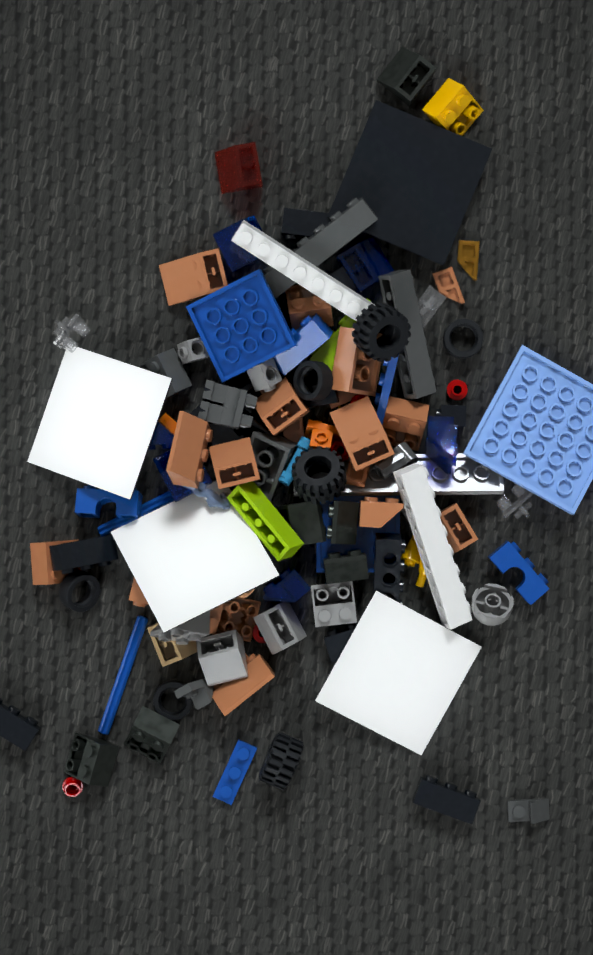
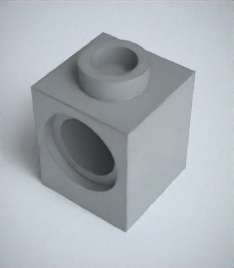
M201 337L177 344L178 356L182 361V365L210 357Z
M273 358L247 370L255 392L260 390L269 392L276 388L275 384L282 381Z

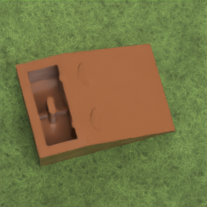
M219 248L159 265L169 306L203 298L228 285Z
M368 396L330 412V416L355 471L395 454Z
M237 597L210 610L209 634L215 635L236 629L242 636L243 641L251 642L255 626L253 617L258 615L261 602Z

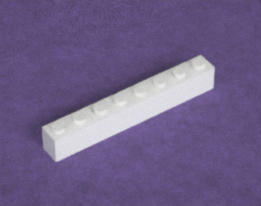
M245 220L242 221L232 237V242L355 321H357L355 319L357 315L360 316L364 308L367 310L368 305L373 304Z
M413 463L394 471L393 474L442 626L451 630L473 620L471 616L472 608L465 597L466 589L463 583L460 582V570L453 560L454 551L446 538L448 533L440 519L442 514L434 500L435 492L428 481V470L424 465Z

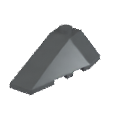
M254 431L250 441L260 477L259 480L254 482L268 500L273 503L281 485L278 479L283 470L286 471L296 450L297 443L280 435L274 436L273 434Z

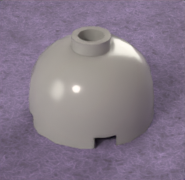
M485 584L479 590L477 588L472 596V612L475 618L484 625H500L508 620L513 610V596H510L507 593V589L501 585Z

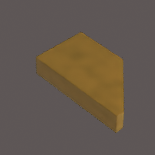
M459 240L457 262L473 280H477L480 241Z

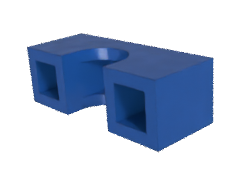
M84 486L83 488H77L75 514L78 517L100 518L102 506L113 502L116 503V515L120 519L136 520L141 517L143 495L135 488L130 500L103 489H96L94 486Z
M505 541L488 558L501 573H505L511 567L521 569L523 580L515 589L529 605H532L549 590L546 585L549 582L541 573L539 575L536 574L533 570L535 565L528 557L524 559L519 554L522 550L514 541L512 543Z

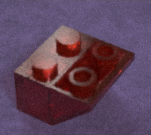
M255 142L234 145L214 152L222 194L263 187Z

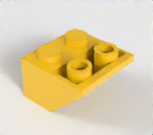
M450 78L445 81L422 109L434 124L461 136L484 111L464 85Z

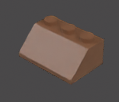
M340 326L332 371V390L375 397L381 362L373 360L354 344V337L352 336L354 328Z
M179 411L166 471L173 485L198 488L199 481L202 482L204 478V469L202 467L203 463L207 462L209 451L207 445L208 442L212 441L213 430L210 429L207 421L185 411Z
M253 653L246 658L249 677L214 685L212 698L224 716L275 677L274 670L260 653L256 656Z

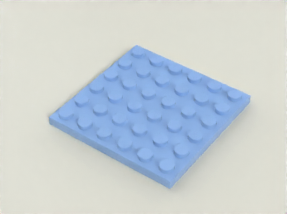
M522 345L462 454L567 513L574 515L593 480V384Z

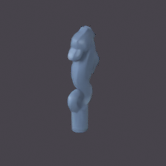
M199 481L198 488L186 487L192 490L196 496L206 497L209 507L216 506L225 510L231 506L224 492L219 496L211 489L206 490L203 482Z

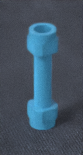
M301 436L296 445L297 450L286 471L283 470L278 479L280 483L289 486L292 482V464L295 463L297 456H301L300 453L302 451H308L310 445L308 438Z

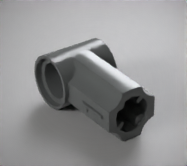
M406 442L400 443L393 449L394 455L374 463L377 474L383 480L392 476L394 471L418 462V457Z

